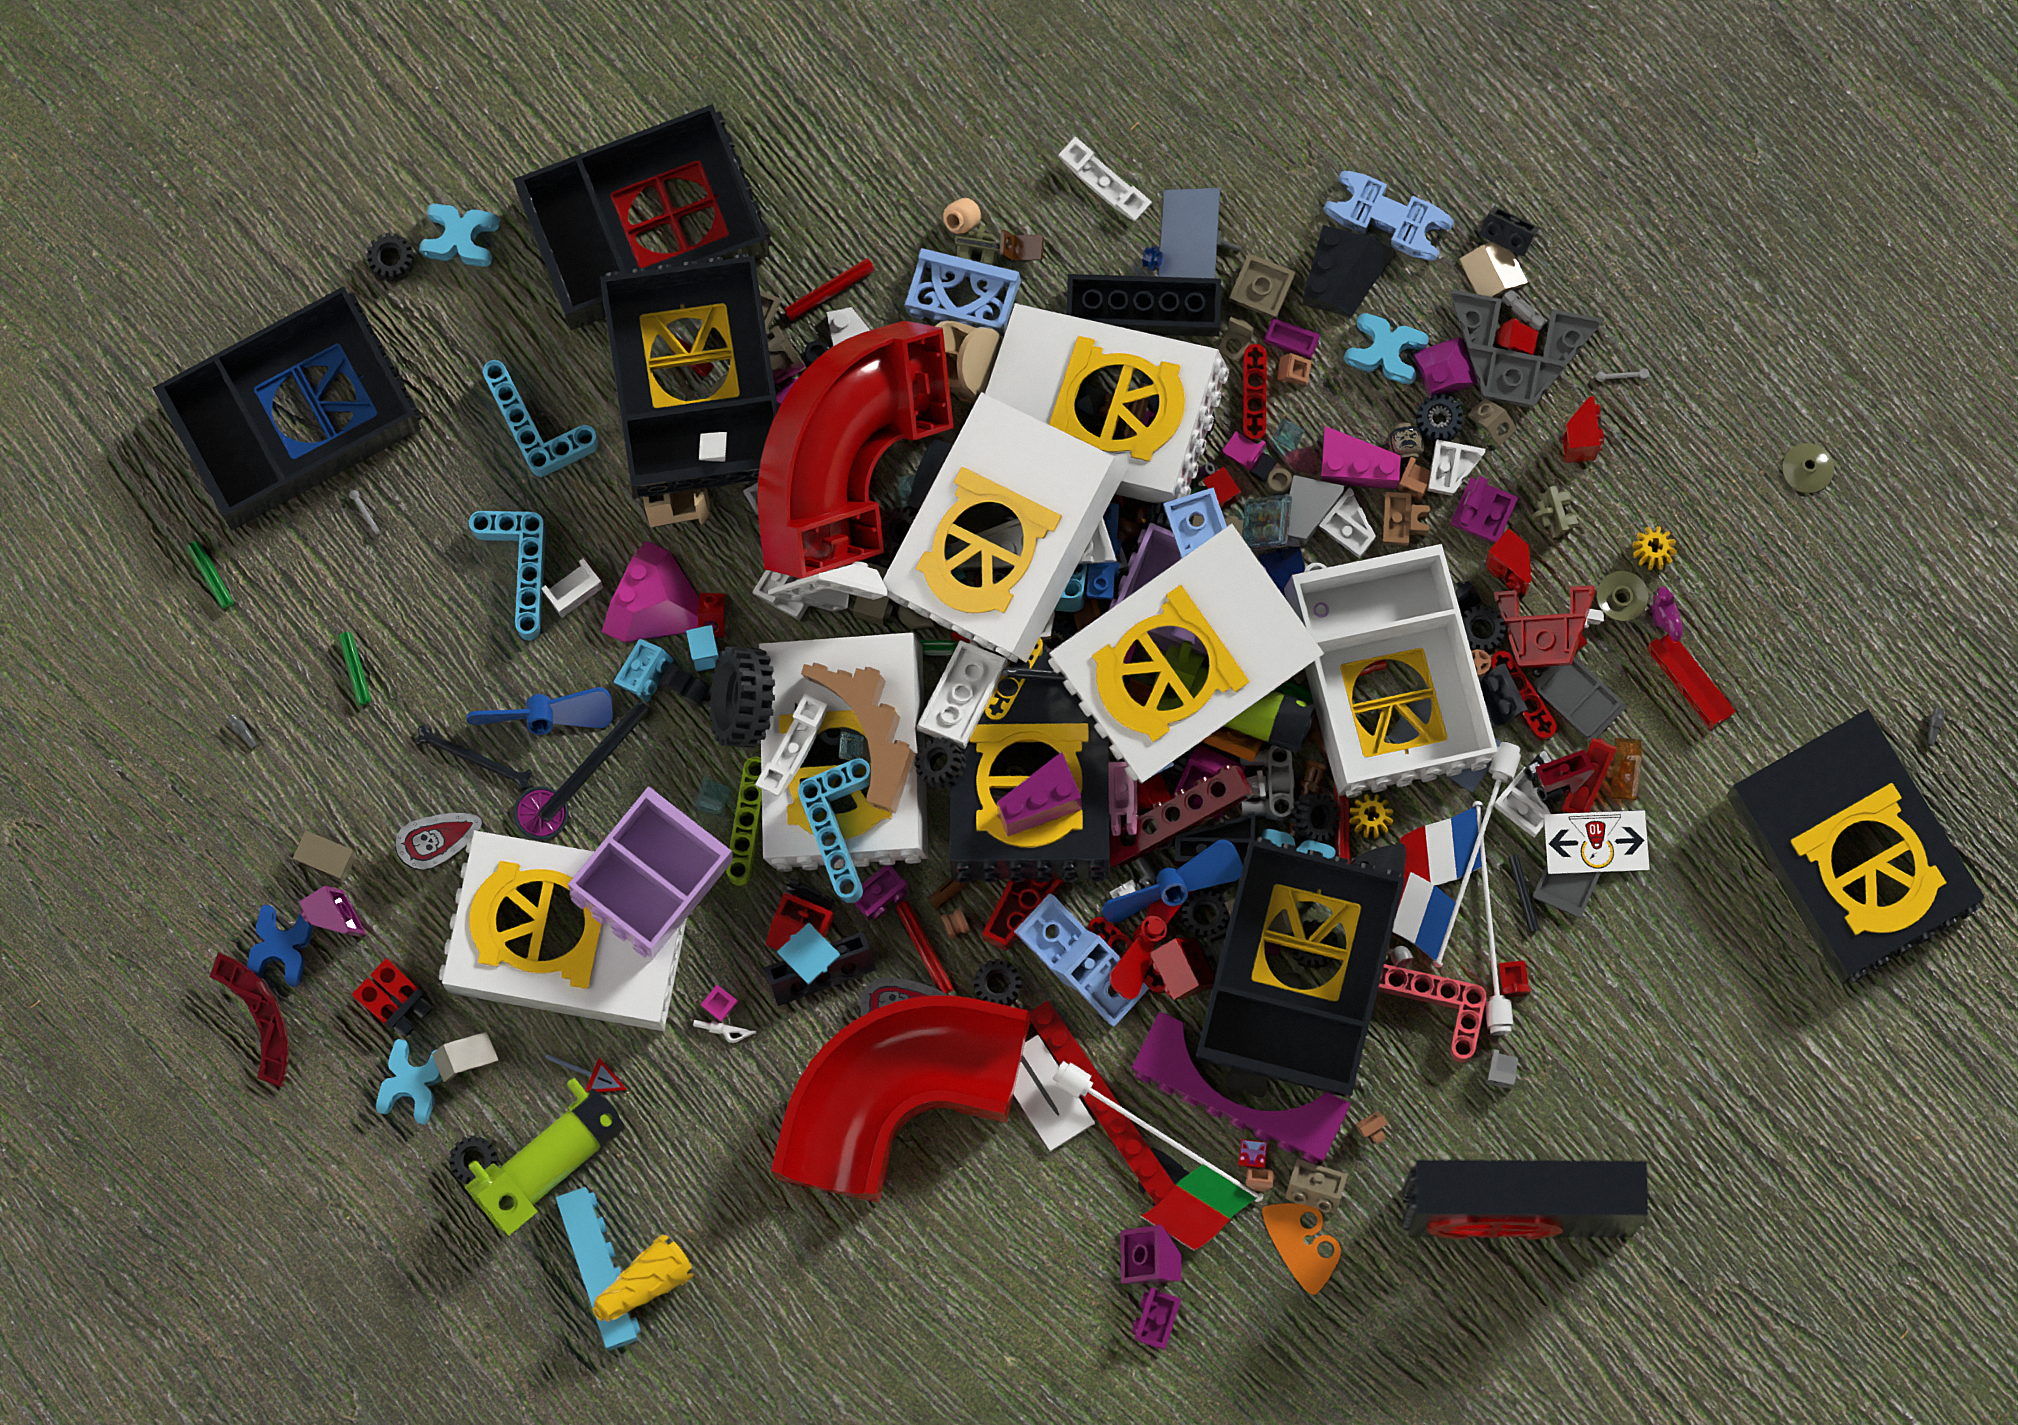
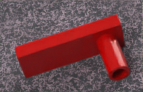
M1592 737L1586 754L1592 764L1594 773L1574 794L1568 791L1561 807L1562 811L1567 813H1589L1617 750L1615 746L1607 744L1603 739Z

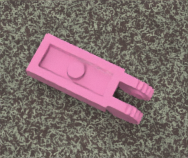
M1125 761L1109 762V814L1111 815L1113 836L1121 834L1120 815H1127V832L1129 835H1135L1137 831V818L1135 815L1137 814V780L1133 782L1125 771V768L1128 767Z

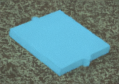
M810 923L803 927L796 935H791V939L777 951L808 985L822 972L826 973L827 968L841 956Z

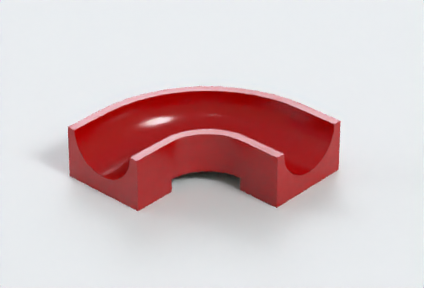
M901 321L863 332L830 348L818 357L793 384L774 417L766 438L760 463L757 503L765 570L803 579L884 553L879 503L869 501L870 478L878 459L889 446L903 438L916 440L954 428L943 328Z
M933 995L893 1002L854 1020L840 1030L819 1050L799 1078L789 1099L771 1168L772 1174L777 1181L880 1203L891 1158L893 1141L899 1130L914 1116L932 1109L948 1108L954 1109L958 1113L1007 1123L1030 1025L1028 1010L967 997Z

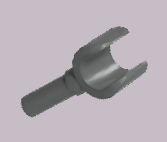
M1218 230L1217 247H1226L1240 252L1241 246L1222 240L1221 231Z

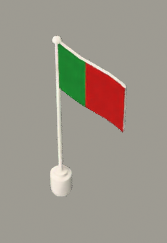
M1063 1061L1052 1079L1057 1082V1086L1076 1098L1080 1094L1086 1096L1087 1093H1090L1202 1164L1181 1179L1158 1205L1140 1215L1141 1218L1154 1226L1162 1225L1168 1235L1193 1251L1210 1241L1237 1212L1254 1200L1255 1202H1260L1263 1199L1261 1192L1259 1194L1093 1090L1091 1088L1093 1083L1089 1081L1091 1075L1071 1062L1067 1064Z

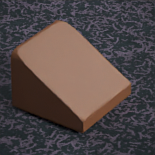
M1292 353L1281 356L1277 380L1308 385L1312 360Z

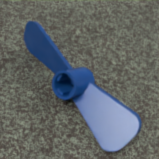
M601 687L552 700L546 695L535 694L527 699L526 709L474 711L466 714L467 723L472 725L527 719V729L535 735L549 733L553 729V724L605 728L611 723L613 718L611 695L606 689Z
M1218 840L1179 869L1165 868L1161 870L1156 877V885L1107 901L1102 907L1103 915L1108 922H1121L1161 898L1169 906H1178L1187 899L1189 891L1238 880L1241 877L1243 864L1235 846L1231 842Z

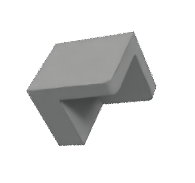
M1494 1049L1486 1084L1513 1089L1518 1058L1499 1054V1050Z

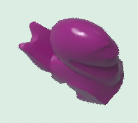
M1664 586L1659 587L1656 595L1653 596V605L1650 606L1654 626L1662 628L1673 641H1679L1683 635V625L1679 610L1675 604L1674 594Z

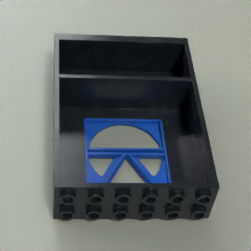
M344 286L153 387L161 405L231 531L421 430L418 421L422 420V417L412 398L409 399L410 396L404 383L398 376L389 356L384 351L378 336L374 333L354 293L350 292L348 294ZM312 366L328 367V370L313 391L302 369ZM338 372H342L350 379L357 397L355 402L320 401ZM293 375L327 440L313 443L295 441L284 435L276 426L272 414L273 399L280 385L289 376ZM325 412H353V416L346 427L339 433H336Z

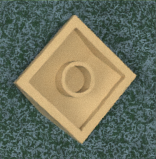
M1493 242L1483 244L1459 259L1475 293L1478 295L1497 298L1509 290H1515L1528 283L1513 252Z

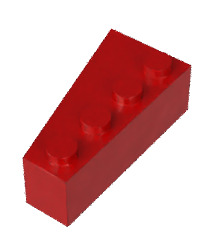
M1025 879V881L1018 883L1009 880L982 933L983 941L1007 951L1019 937L1014 931L1049 893L1055 895L1066 882L1062 879H1051L1049 882Z

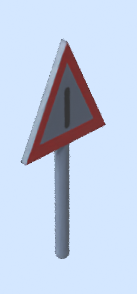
M549 1054L545 1056L549 1061L590 1077L585 1089L586 1093L592 1088L597 1092L627 1090L600 1057L593 1072H590Z

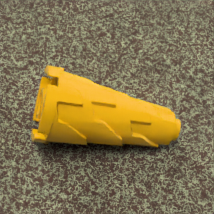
M666 1235L656 1238L652 1245L645 1249L608 1288L595 1298V1307L592 1308V1311L597 1319L607 1322L613 1319L614 1321L633 1308L643 1305L692 1279L694 1273L687 1275V1272L692 1269L691 1264L681 1248L674 1241L669 1245L665 1243L670 1238Z

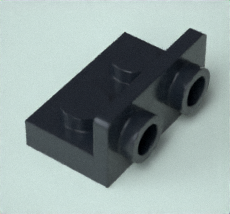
M1494 206L1487 214L1479 236L1523 257L1531 242L1537 236L1540 227Z
M1505 664L1495 667L1485 676L1478 678L1492 728L1510 723L1528 710Z

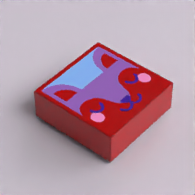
M1241 1139L1238 1166L1265 1169L1268 1142Z

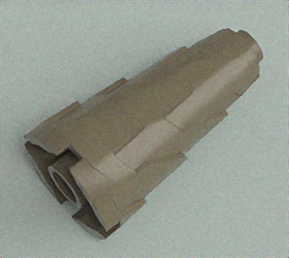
M777 325L767 333L772 373L774 383H780L801 372L806 366L780 327ZM729 370L709 388L711 393L708 394V397L721 388Z

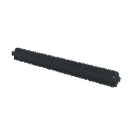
M639 701L539 810L538 815L541 819L549 822L649 712V708L643 702Z

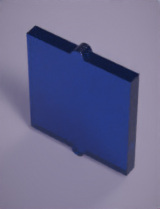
M1300 546L1285 550L1277 549L1276 552L1258 556L1260 564L1266 568L1267 574L1283 596H1285L1284 588L1291 576L1304 573L1306 569Z

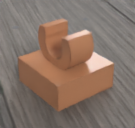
M1378 1111L1355 1124L1359 1134L1364 1137L1370 1135L1376 1144L1386 1139L1381 1128L1388 1125L1385 1117Z

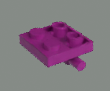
M1479 476L1477 480L1470 477L1450 522V526L1495 544L1503 534L1518 497L1488 485V479Z

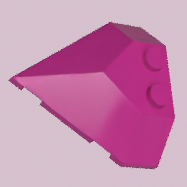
M645 541L633 555L610 602L602 633L624 643H629L645 638L654 639L685 634L686 630L698 628L699 597L669 550ZM714 621L704 623V627L712 625L713 629L717 628Z

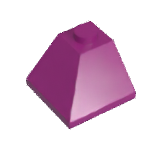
M1461 337L1412 353L1429 399L1434 394L1440 397L1441 394L1448 395L1478 384Z
M323 886L299 901L302 910H300L301 915L307 923L353 936L364 937L367 935L344 890Z
M1162 1225L1120 1231L1121 1284H1164L1181 1281V1254Z

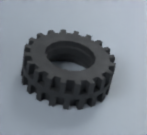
M726 647L725 651L720 653V660L715 662L716 671L712 672L713 683L709 688L711 693V700L708 701V707L711 708L709 722L713 723L711 728L712 734H715V741L719 742L721 746L756 748V746L761 745V740L766 738L765 731L770 729L769 719L770 716H773L774 712L772 702L775 701V695H773L775 680L772 679L773 666H769L771 658L766 656L767 652L765 650Z

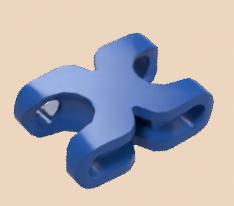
M265 904L261 907L256 924V932L264 942L255 944L251 948L247 967L261 978L269 963L281 961L285 964V982L291 987H297L300 984L305 967L304 958L297 949L305 948L310 943L314 925L307 923L302 915L299 914L293 928L281 931L276 928L277 914L275 909L271 905Z

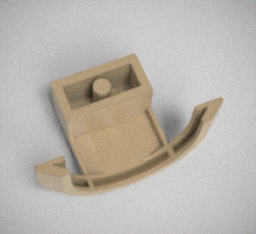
M707 488L643 497L650 527L699 519L700 524L703 525L710 515Z

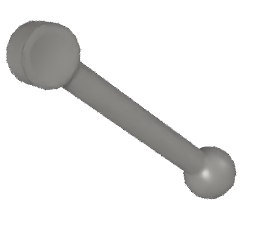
M1643 368L1639 372L1612 374L1598 372L1596 379L1599 382L1605 379L1639 377L1645 380L1649 376V371Z
M351 490L349 497L355 500L373 531L378 536L381 532L361 502L359 492Z

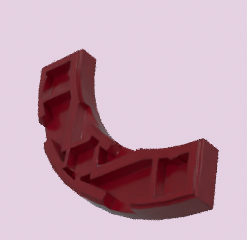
M218 952L210 978L224 984L243 999L249 1007L248 1009L259 1029L261 1059L257 1079L283 1087L289 1061V1043L285 1021L279 1005L265 983L253 971L236 959Z

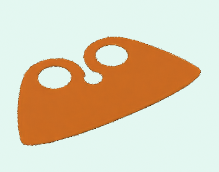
M1297 1203L1274 1204L1263 1207L1262 1214L1265 1225L1287 1267L1309 1294L1316 1295L1330 1278L1341 1255L1338 1241L1330 1235L1318 1236L1310 1245L1304 1243L1305 1236H1313L1321 1230L1323 1225L1321 1212L1315 1207ZM1306 1212H1312L1317 1217V1224L1311 1229L1304 1228L1300 1223L1301 1216ZM1328 1241L1332 1243L1334 1253L1331 1257L1323 1258L1318 1254L1317 1247L1321 1242Z

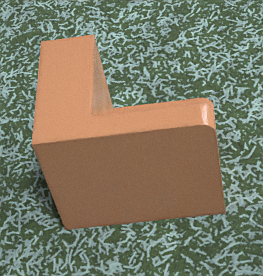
M1411 457L1399 483L1398 491L1412 493V497L1422 501L1428 487L1430 470L1416 465V459Z

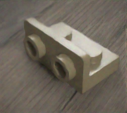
M1297 1159L1285 1198L1297 1204L1318 1208L1323 1212L1337 1213L1348 1174Z

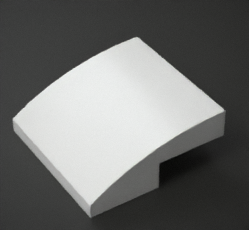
M769 570L764 572L752 592L768 604L799 621L809 606L768 595L769 589L801 579Z

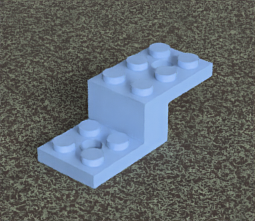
M1214 488L1163 503L1180 553V560L1227 527ZM1193 515H1200L1203 517L1204 523L1199 527H1194L1189 523V519Z
M1050 893L1014 931L1065 985L1077 990L1113 1027L1149 989L1143 982L1139 995L1133 1000L1124 999L1118 993L1109 996L1110 973L1121 958L1099 935L1087 931L1062 903ZM1054 924L1056 932L1052 937L1047 938L1045 934L1046 928Z

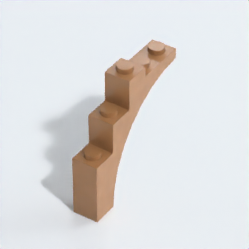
M813 663L812 666L804 664L801 671L802 676L806 680L821 685L842 698L861 722L868 740L871 757V781L866 799L867 803L871 807L896 814L915 753L909 748L910 745L899 740H895L892 743L901 717L894 711L895 708L890 705L880 703L878 707L886 680L880 675L879 670L871 667H865L864 670L856 668L852 677L851 673L844 670H837V673L828 671L827 666L819 663Z

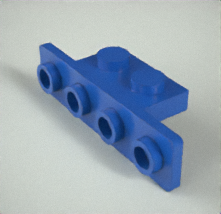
M1109 503L1103 519L1116 557V554L1120 555L1121 539H1117L1119 504ZM1120 563L1089 564L1088 598L1112 600L1114 578L1119 576Z

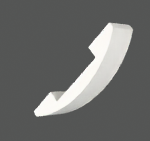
M1074 137L1058 155L1090 189L1131 220L1136 221L1152 203L1134 186L1130 187L1094 156V152L1078 138Z
M804 694L792 716L794 719L771 763L767 762L755 784L757 787L778 797L784 792L805 760L822 725L828 704Z

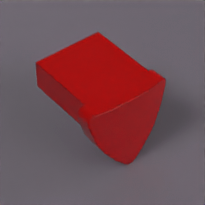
M1513 318L1504 323L1495 332L1494 339L1505 348L1533 355L1539 331Z
M1525 960L1498 964L1501 983L1500 995L1518 997L1531 993V987L1528 985Z

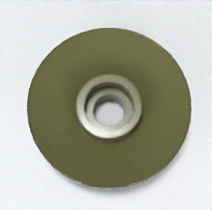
M1804 443L1793 447L1786 454L1782 465V472L1786 482L1793 489L1802 493H1816L1823 490L1831 482L1834 475V463L1830 454L1824 448L1816 444ZM1805 463H1813L1814 468L1807 469L1805 467Z
M1616 571L1608 574L1600 582L1596 598L1599 608L1607 617L1625 622L1639 617L1644 612L1648 604L1649 594L1647 586L1639 576L1628 571ZM1617 596H1625L1626 601L1623 603L1619 602Z

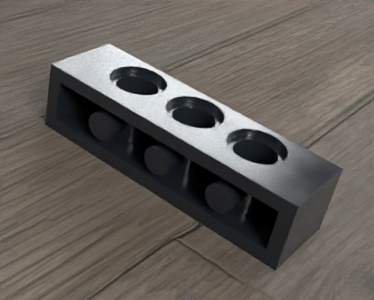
M860 932L830 943L841 956L827 968L826 973L822 972L809 985L785 960L765 967L764 970L777 1006L876 971L877 969L864 933Z

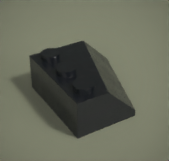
M1323 225L1302 305L1353 317L1368 295L1369 290L1383 273L1384 268L1396 252L1373 237Z

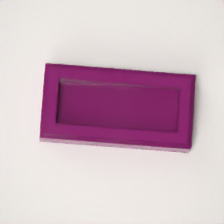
M1272 318L1263 343L1312 360L1320 334Z

